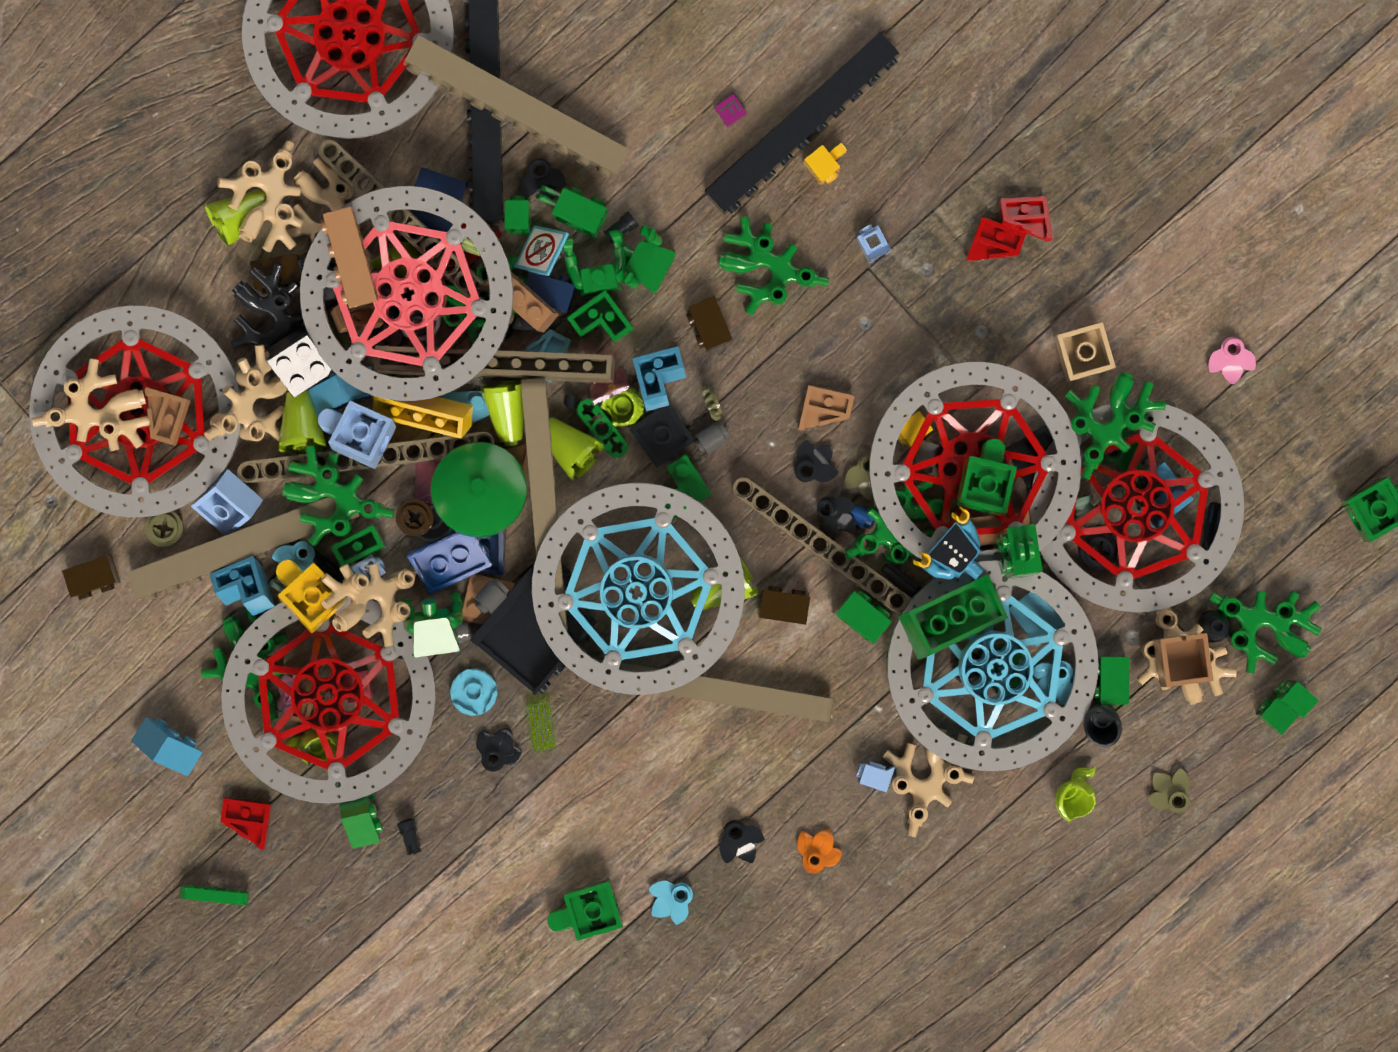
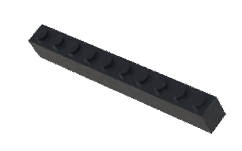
M464 0L465 6H469V15H465V30H469V39H465L466 53H470L469 63L500 79L499 0ZM471 105V109L467 110V123L471 124L472 133L467 134L468 147H472V157H468V170L473 171V180H469V194H473V204H469V207L487 224L504 223L502 123L491 115V111L485 108L480 110Z
M881 32L878 33L707 189L705 195L723 215L728 212L733 214L741 206L740 201L745 196L750 198L759 190L757 187L759 183L763 180L768 182L776 174L774 170L780 164L784 167L794 158L792 155L794 151L798 148L803 150L811 142L809 138L815 132L818 135L829 126L826 123L832 117L837 119L846 110L844 106L850 100L852 103L857 101L863 95L861 91L867 85L872 87L881 78L879 74L884 69L887 71L891 70L898 63L896 58L899 52Z

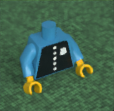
M959 507L962 510L961 516L958 517L955 513L951 515L957 522L953 524L928 554L918 552L922 555L921 562L913 560V563L922 567L936 578L949 580L954 577L959 578L966 571L976 580L985 570L974 560L981 552L979 549L981 543L977 530L969 518V512L963 507Z

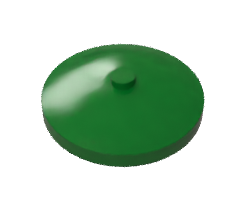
M484 442L465 444L449 452L436 467L431 482V498L440 519L455 532L469 537H488L510 527L521 514L527 497L526 479L519 462L505 449Z

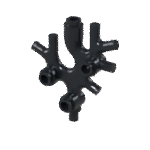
M275 262L269 276H266L256 266L249 272L267 289L268 295L266 297H261L247 282L244 284L240 281L231 290L234 293L233 296L246 308L254 312L267 313L274 321L273 327L269 331L261 332L256 330L239 314L234 322L244 333L242 336L230 340L233 349L247 344L264 345L270 348L296 331L297 325L304 322L302 312L292 315L285 309L292 301V294L300 285L295 280L286 287L279 285L280 275L284 268L283 264ZM277 297H282L284 302L278 301Z

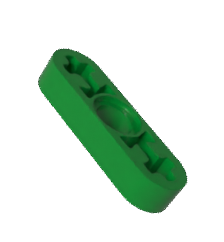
M591 399L580 401L576 408L577 415L593 436L604 445L603 449L613 458L624 456L628 448L627 443L601 408ZM583 404L587 406L592 405L591 412L593 415L597 416L599 413L601 418L594 420L590 425L588 421L592 420V418L588 414H582L584 410ZM601 421L607 423L609 428L608 432L602 436L598 435L595 431L596 424ZM612 432H614L616 435L612 437L613 441L615 443L621 442L622 446H620V453H618L617 451H614L612 453L610 449H612L613 446L610 443V441H607L606 443L602 441L603 439L610 437Z
M181 885L179 898L248 905L249 892Z

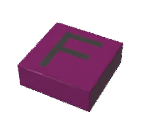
M734 94L714 107L727 128L747 115V112Z

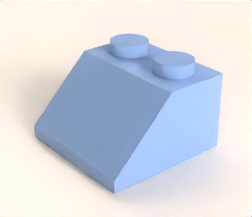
M227 469L204 494L197 498L191 507L226 536L247 522L258 509L263 499Z

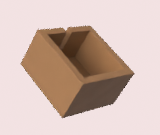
M1207 633L1153 640L1160 687L1214 681Z

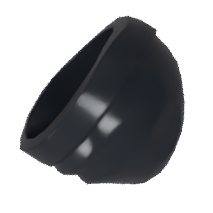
M1100 704L1095 705L1087 711L1084 717V731L1090 742L1105 748L1119 741L1123 730L1119 714L1112 707Z

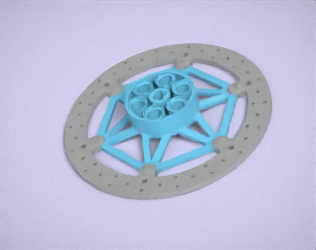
M625 483L606 487L587 495L569 507L557 519L544 538L537 554L532 577V599L536 619L542 635L554 654L567 668L587 682L602 689L629 695H647L669 691L689 683L706 672L721 657L732 641L741 619L745 598V582L741 559L735 543L720 520L708 508L689 495L673 488L651 483ZM667 503L671 505L670 509L665 507ZM647 506L657 508L655 518L599 528L592 521L593 518L605 512L621 507ZM674 515L688 522L703 536L714 553L718 563L717 567L708 568L673 527L671 522ZM582 519L584 521L583 524H580L578 520ZM652 527L635 554L632 555L626 554L604 537V534ZM578 532L584 538L583 545L565 593L556 594L555 580L559 561L567 544ZM659 532L657 558L645 555L644 551ZM666 533H669L696 564L699 571L666 569L663 565ZM599 543L619 557L611 566H608ZM592 546L604 577L602 581L575 592L574 589L589 547ZM641 563L649 564L652 569L651 573L648 575L640 573L639 565ZM616 568H625L628 576L625 579L618 578L615 574ZM723 572H728V576H723ZM672 577L698 578L674 590ZM658 581L664 582L667 585V591L664 593L657 592L654 584ZM721 584L722 598L717 619L708 636L698 646L692 638L711 585ZM702 586L688 630L685 632L671 606V602L673 599ZM641 587L640 591L643 595L639 594L638 597H635L634 591L631 588ZM600 590L601 603L579 600ZM609 590H616L620 595L619 600H609L607 592ZM549 602H553L554 606H549ZM655 604L659 608V613L653 616L648 614L646 606ZM578 607L603 610L612 619L610 645L603 640L578 610ZM625 608L633 609L635 618L631 620L626 619L623 616V610ZM568 610L606 654L603 662L591 657L573 640L562 622L559 614L560 611ZM665 614L668 615L677 635L657 623ZM618 626L631 628L618 646ZM650 627L673 641L672 644L625 651V648L640 628ZM678 650L684 656V659L673 665L652 671H627L619 668L621 661L625 659ZM694 654L698 655L697 659L693 658ZM607 669L611 670L610 674L606 672Z
M1000 560L976 561L985 569L977 579L987 574L989 575L1008 616L1004 620L1005 632L993 631L994 625L984 629L983 633L979 635L973 634L967 637L969 642L963 650H960L956 644L949 646L959 659L958 666L933 683H931L935 653L927 656L923 686L913 689L910 670L913 648L911 643L908 642V637L900 619H898L888 650V683L895 708L901 720L912 735L929 751L952 764L979 771L1010 770L1026 766L1046 757L1068 740L1078 728L1091 705L1098 679V651L1095 636L1085 612L1077 600L1059 582L1043 572L1034 576L1002 581V577L1005 574H1001ZM966 571L960 575L958 581H956L957 578L955 577L950 580L935 577L914 595L901 614L944 595L945 591L948 593L972 582L974 578ZM1017 586L1026 589L1042 598L1059 615L1064 626L1058 629L1053 628L1011 596L1012 587ZM1009 605L1014 606L1043 628L1047 634L1016 639L1013 634ZM1072 629H1076L1074 634L1071 633ZM1002 638L1004 640V647L1000 650H994V641ZM1048 642L1033 657H1031L1026 648L1029 645ZM1072 642L1075 659L1074 678L1069 696L1064 706L1060 707L1055 702L1063 645ZM975 648H981L982 656L977 660H973L971 657L972 651ZM1054 649L1048 696H1045L1032 678L1033 666L1049 651ZM1016 653H1022V662L1017 665L1013 664V656ZM994 663L1001 665L1000 667H998L997 673L991 671V669L994 668ZM975 671L978 672V681L969 683V674ZM957 675L960 676L963 684L962 688L937 690ZM1015 676L1019 677L1020 684L1016 688H1010V679ZM991 686H997L998 693L994 697L987 696V690ZM1029 686L1040 702L1022 696ZM965 694L973 695L975 698L977 726L971 725L938 700V698ZM910 698H914L913 703L909 702ZM1018 701L1037 709L1033 713L993 729V725L1004 704ZM929 702L973 734L975 736L974 744L968 745L959 742L943 733L928 719L921 706ZM983 703L995 705L986 725L984 724ZM1044 716L1051 720V723L1041 732L1023 742L1006 747L991 748L992 738ZM1064 716V720L1060 721V717ZM980 750L984 751L982 755H979Z

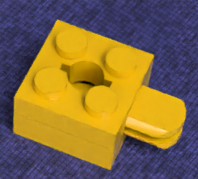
M291 560L282 561L277 566V578L286 587L278 595L279 599L311 633L315 632L347 602V597H344L329 609H325L322 606V601L332 594V590L321 581L325 574L314 563L304 572Z

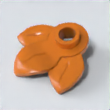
M829 829L818 832L814 837L802 831L798 837L797 850L803 856L802 865L804 869L809 873H819L824 867L834 866L841 859L843 852L840 849L833 848L834 838ZM812 857L818 859L819 863L817 865L811 864L810 859Z

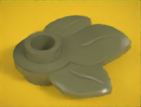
M870 453L859 459L858 465L848 470L845 478V487L848 489L859 487L862 496L866 500L871 501L873 494L869 470L865 467V463L870 460ZM886 471L885 476L888 477L890 472Z
M1179 768L1172 778L1164 773H1154L1152 785L1155 792L1148 796L1147 800L1159 810L1169 809L1175 813L1185 811L1190 803L1187 793L1191 786L1186 772ZM1176 796L1181 798L1179 805L1173 803V799Z

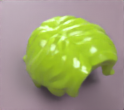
M628 385L612 386L602 399L600 407L611 416V422L615 427L634 424L643 414L644 402L640 393L633 387Z

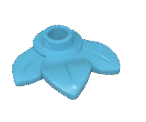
M302 541L297 542L293 546L284 545L279 547L272 555V559L278 563L291 560L304 572L314 563L312 560L315 551L311 544ZM305 549L307 556L305 558L299 557V550Z
M1061 661L1060 669L1066 671L1064 677L1058 678L1056 700L1060 705L1065 704L1072 687L1070 681L1073 678V668L1066 661ZM1042 662L1033 668V676L1039 679L1037 685L1044 695L1048 696L1052 664Z
M664 880L654 883L649 888L650 893L657 897L652 907V916L663 918L671 915L675 925L680 924L687 918L689 913L688 904L693 897L692 889L688 884H672ZM679 890H683L686 894L682 899L676 895Z

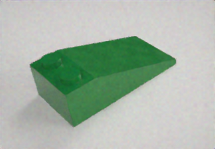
M988 574L898 616L917 659L930 656L1008 618Z

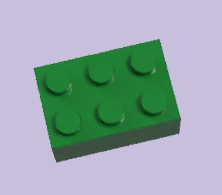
M857 590V592L850 591L833 611V614L869 643L874 644L892 622L888 619L890 614L881 606L876 605L873 607L869 603L872 599L861 590Z

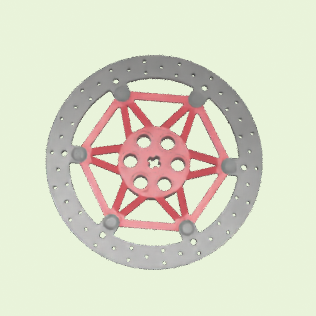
M414 186L383 188L369 192L346 204L341 209L353 207L358 225L369 218L373 223L374 227L363 239L365 249L377 236L379 238L382 269L379 273H372L379 301L373 302L375 310L359 337L348 305H344L340 293V291L344 290L342 281H337L335 272L328 270L331 257L327 244L331 242L329 235L324 234L321 229L306 256L300 284V303L303 320L308 335L317 348L318 354L348 384L370 395L389 400L418 401L431 399L454 391L468 383L488 365L497 353L508 330L512 315L513 281L511 269L505 251L493 230L474 210L463 202L428 188ZM375 207H379L378 212H375ZM395 210L425 211L440 216L453 225L448 232L390 222L388 212ZM463 223L467 225L465 229L462 228ZM398 230L440 238L441 241L418 259H414L393 231ZM386 236L402 257L392 262L389 261ZM466 237L475 245L485 264L490 286L489 301L480 300L461 245ZM446 247L438 269L427 263L429 259ZM453 251L457 255L471 295L470 298L446 287L442 277ZM400 265H404L407 268V275L404 278H399L396 273ZM427 269L431 277L428 282L423 283L420 280V273ZM318 275H322L321 280L318 279ZM385 283L390 284L392 288L391 294L387 297L381 292V287ZM325 287L333 288L353 344L347 351L340 344L329 324L324 303ZM408 288L409 290L415 292V294L412 295L411 301L410 298H405V294L408 293ZM435 292L439 300L436 305L432 306L428 303V295ZM447 295L466 304V306L445 308ZM392 306H397L400 311V315L396 319H392L389 315V310ZM495 308L496 313L493 314L491 312V309ZM416 310L421 311L423 314V320L419 324H416L412 319V315ZM467 313L466 318L438 351H435L434 322L440 315ZM477 316L486 318L480 335L468 352L451 366L442 369L439 360ZM379 318H382L389 324L387 329L368 340ZM427 327V351L415 334V330ZM401 329L406 332L420 357L376 350L372 347ZM367 355L423 366L425 376L417 378L391 377L367 368L361 364V361ZM348 359L352 360L351 364L347 363ZM435 375L439 377L438 381L434 380Z

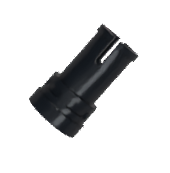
M626 211L619 218L620 220L610 228L603 231L611 244L614 241L609 231L619 230L624 235L626 232H631L639 226L629 211Z
M415 818L398 822L397 827L400 835L403 836L407 855L421 852L422 849L420 848L416 833Z

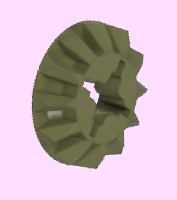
M707 384L703 385L701 393L710 416L715 421L720 420L722 410L715 392Z
M173 511L158 516L148 517L145 523V533L147 538L157 546H172L179 541L183 533V522L178 514ZM164 521H166L167 526L174 530L166 531L165 535H163L162 530L156 528L155 525H163Z

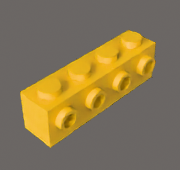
M376 396L373 398V411L392 419L396 423L460 439L472 426L473 405L441 397L418 401H397Z

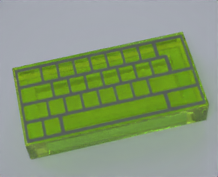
M550 702L527 704L532 752L556 749Z

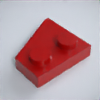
M1046 196L1000 199L998 204L1002 225L1046 242L1052 241L1053 234Z
M223 798L220 822L228 828L235 830L244 839H248L260 850H265L272 804Z

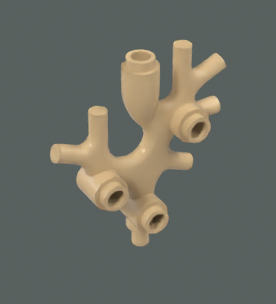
M285 141L283 148L278 149L277 154L268 163L269 170L267 172H261L258 163L248 161L238 170V178H218L217 182L218 187L233 190L234 195L229 207L234 210H238L249 188L259 187L264 190L266 201L247 213L239 228V237L247 242H252L253 239H256L263 222L269 220L272 223V228L262 247L267 252L272 251L276 240H281L291 250L297 244L287 233L286 225L291 224L300 229L304 223L302 219L294 216L291 206L282 204V199L285 196L299 197L301 193L300 187L288 186L284 182V173L292 164L291 151L294 143L291 141Z
M318 157L313 163L329 181L328 188H322L309 172L306 173L304 170L293 178L295 181L294 185L301 188V193L307 199L318 204L327 205L331 212L346 205L345 200L350 199L353 194V187L343 180L332 167H329L321 157ZM345 186L344 192L339 193L338 188ZM297 204L292 209L294 214L302 219L304 223L300 229L294 227L286 231L291 238L308 235L313 243L322 226L314 222L301 206ZM366 248L367 258L370 261L374 256Z
M255 345L256 365L253 368L250 367L245 357L237 361L241 369L236 373V381L239 386L245 387L243 392L238 393L230 386L224 388L223 394L232 401V408L227 414L218 413L211 418V429L204 433L209 441L216 436L221 437L224 434L234 433L239 423L242 424L240 437L244 440L260 441L265 433H269L279 441L280 430L275 424L283 416L284 406H279L263 418L257 417L253 411V404L256 399H272L288 391L277 375L269 382L264 381V375L272 369L266 360L264 345Z
M89 359L88 371L83 379L72 378L66 381L64 391L71 399L68 407L64 409L53 407L43 412L42 416L31 418L33 427L46 425V427H60L65 423H74L78 427L76 441L86 442L87 433L92 426H99L100 434L108 440L110 451L120 449L117 438L122 434L132 442L136 449L139 448L144 442L138 436L136 430L139 427L151 424L148 416L122 421L119 418L121 412L141 408L143 404H146L143 390L138 391V389L117 394L100 410L90 407L88 396L92 390L117 384L115 374L105 377L98 376L99 360ZM72 384L78 385V391L75 393L70 391ZM55 412L60 414V419L56 422L52 420V415ZM107 425H112L114 428L111 434L105 432Z
M348 564L339 568L345 578L343 583L336 581L326 573L321 578V581L332 590V594L322 601V606L325 609H329L346 596L351 600V604L334 616L332 621L334 628L342 632L353 627L363 617L367 602L375 599L380 603L382 613L376 622L363 630V635L366 638H370L375 633L381 632L385 647L393 646V624L406 620L410 615V607L404 602L396 603L394 597L397 591L413 586L415 576L417 575L413 566L409 569L404 568L401 571L392 573L387 580L381 578L378 564L368 566L370 581L362 573L353 574Z
M1171 607L1156 611V624L1164 630L1163 638L1199 634L1203 631L1198 623L1187 632L1181 631L1177 626V615L1172 611ZM1165 615L1169 618L1167 624H1164L1162 621ZM1152 640L1146 641L1141 648L1143 656L1149 659L1148 667L1136 678L1141 685L1145 684L1151 677H1156L1159 681L1155 651L1153 654L1148 652L1150 646L1154 647V641ZM1224 645L1214 649L1209 648L1214 680L1209 682L1214 696L1223 694L1219 679L1221 677H1236L1237 673L1236 668L1221 667L1215 663L1218 657L1227 654ZM1200 683L1181 685L1185 700L1189 701L1190 705L1203 701L1202 696L1204 694ZM1161 687L1162 691L1168 690V689L1171 688V687Z
M938 728L943 733L947 734V730ZM959 734L957 741L966 744L968 736ZM907 743L903 757L898 758L889 750L882 757L892 764L896 770V775L891 781L892 789L898 794L909 792L913 796L914 802L908 809L907 823L910 825L907 835L916 837L919 826L922 827L923 822L928 817L927 807L931 801L937 800L947 808L953 800L942 790L943 783L947 781L951 784H957L963 781L973 784L975 775L964 772L961 766L938 757L926 748L931 774L926 779H918L911 771V763L916 745ZM951 771H957L956 778H950ZM899 781H905L906 785L904 788H898ZM917 810L922 811V816L919 818L914 816Z

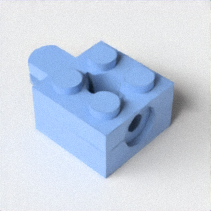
M349 401L343 414L326 408L318 417V424L321 429L332 434L328 443L333 451L376 469L396 429L392 419L352 401Z

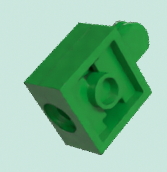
M541 185L540 191L558 199L556 202L541 194H537L535 197L538 201L554 208L551 214L555 221L597 240L608 216V210L603 201L595 197L589 200L583 196V192L573 187H570L569 190L563 188L562 192L559 193Z
M998 439L988 440L982 445L980 458L969 456L965 459L955 505L1000 516L1007 513L1017 467L1003 464L1005 445L1002 441Z
M1389 477L1380 478L1341 501L1364 542H1372L1398 527V484L1393 486Z
M1035 524L1009 527L998 532L999 537H996L997 550L1001 551L1002 560H1000L999 565L1001 574H1005V580L1034 576L1043 572Z
M610 879L564 892L563 896L566 906L553 909L547 919L548 926L555 932L573 928L577 941L623 928V920Z

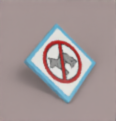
M534 225L514 267L549 276L569 234Z

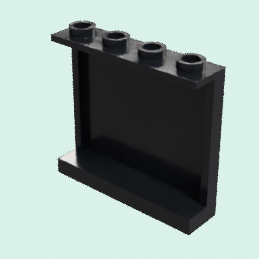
M530 568L470 641L479 646L532 691V694L536 695L538 692L543 694L551 685L548 681L553 674L558 676L566 666L549 647L538 625L532 599L534 569ZM578 607L581 614L597 630L594 627L597 622ZM566 610L568 633L578 645L584 637L589 640L591 636L574 616Z

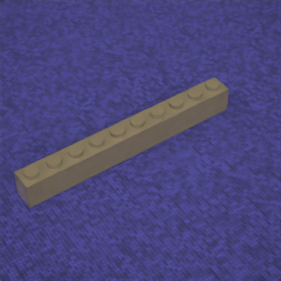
M420 35L417 36L403 63L412 74L419 76L421 73L428 77V82L437 87L445 86L450 89L449 93L460 99L465 97L471 100L470 104L480 110L485 108L491 111V115L500 121L505 119L510 121L516 130L523 133L528 131L534 134L533 138L543 144L548 142L556 146L555 150L563 155H568V153L573 155L579 164L586 167L591 165L597 168L596 172L606 178L617 175L630 150Z
M375 347L376 350L420 357L415 347ZM449 349L439 360L442 369H446L454 364L469 349ZM497 351L488 365L474 378L522 380L546 378V381L614 383L615 359L612 355ZM375 357L374 370L380 374L425 376L423 366Z
M328 497L129 571L127 576L135 598L144 599V602L158 598L157 593L166 590L168 594L180 589L179 585L186 582L189 585L203 581L202 576L211 574L248 557L254 556L256 560L268 557L269 551L278 549L281 546H291L290 543L298 540L299 542H308L315 532V527L311 524L300 522L301 514L306 513L319 517H329L336 510V502L333 498ZM360 513L353 514L350 517L352 525L358 523L357 518L362 517Z

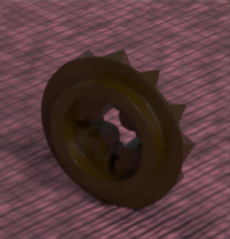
M412 498L403 502L397 509L396 523L399 529L407 535L421 536L427 533L433 525L434 514L430 505H427L423 500ZM410 511L414 514L422 512L419 517L420 523L416 520L408 523L411 517Z

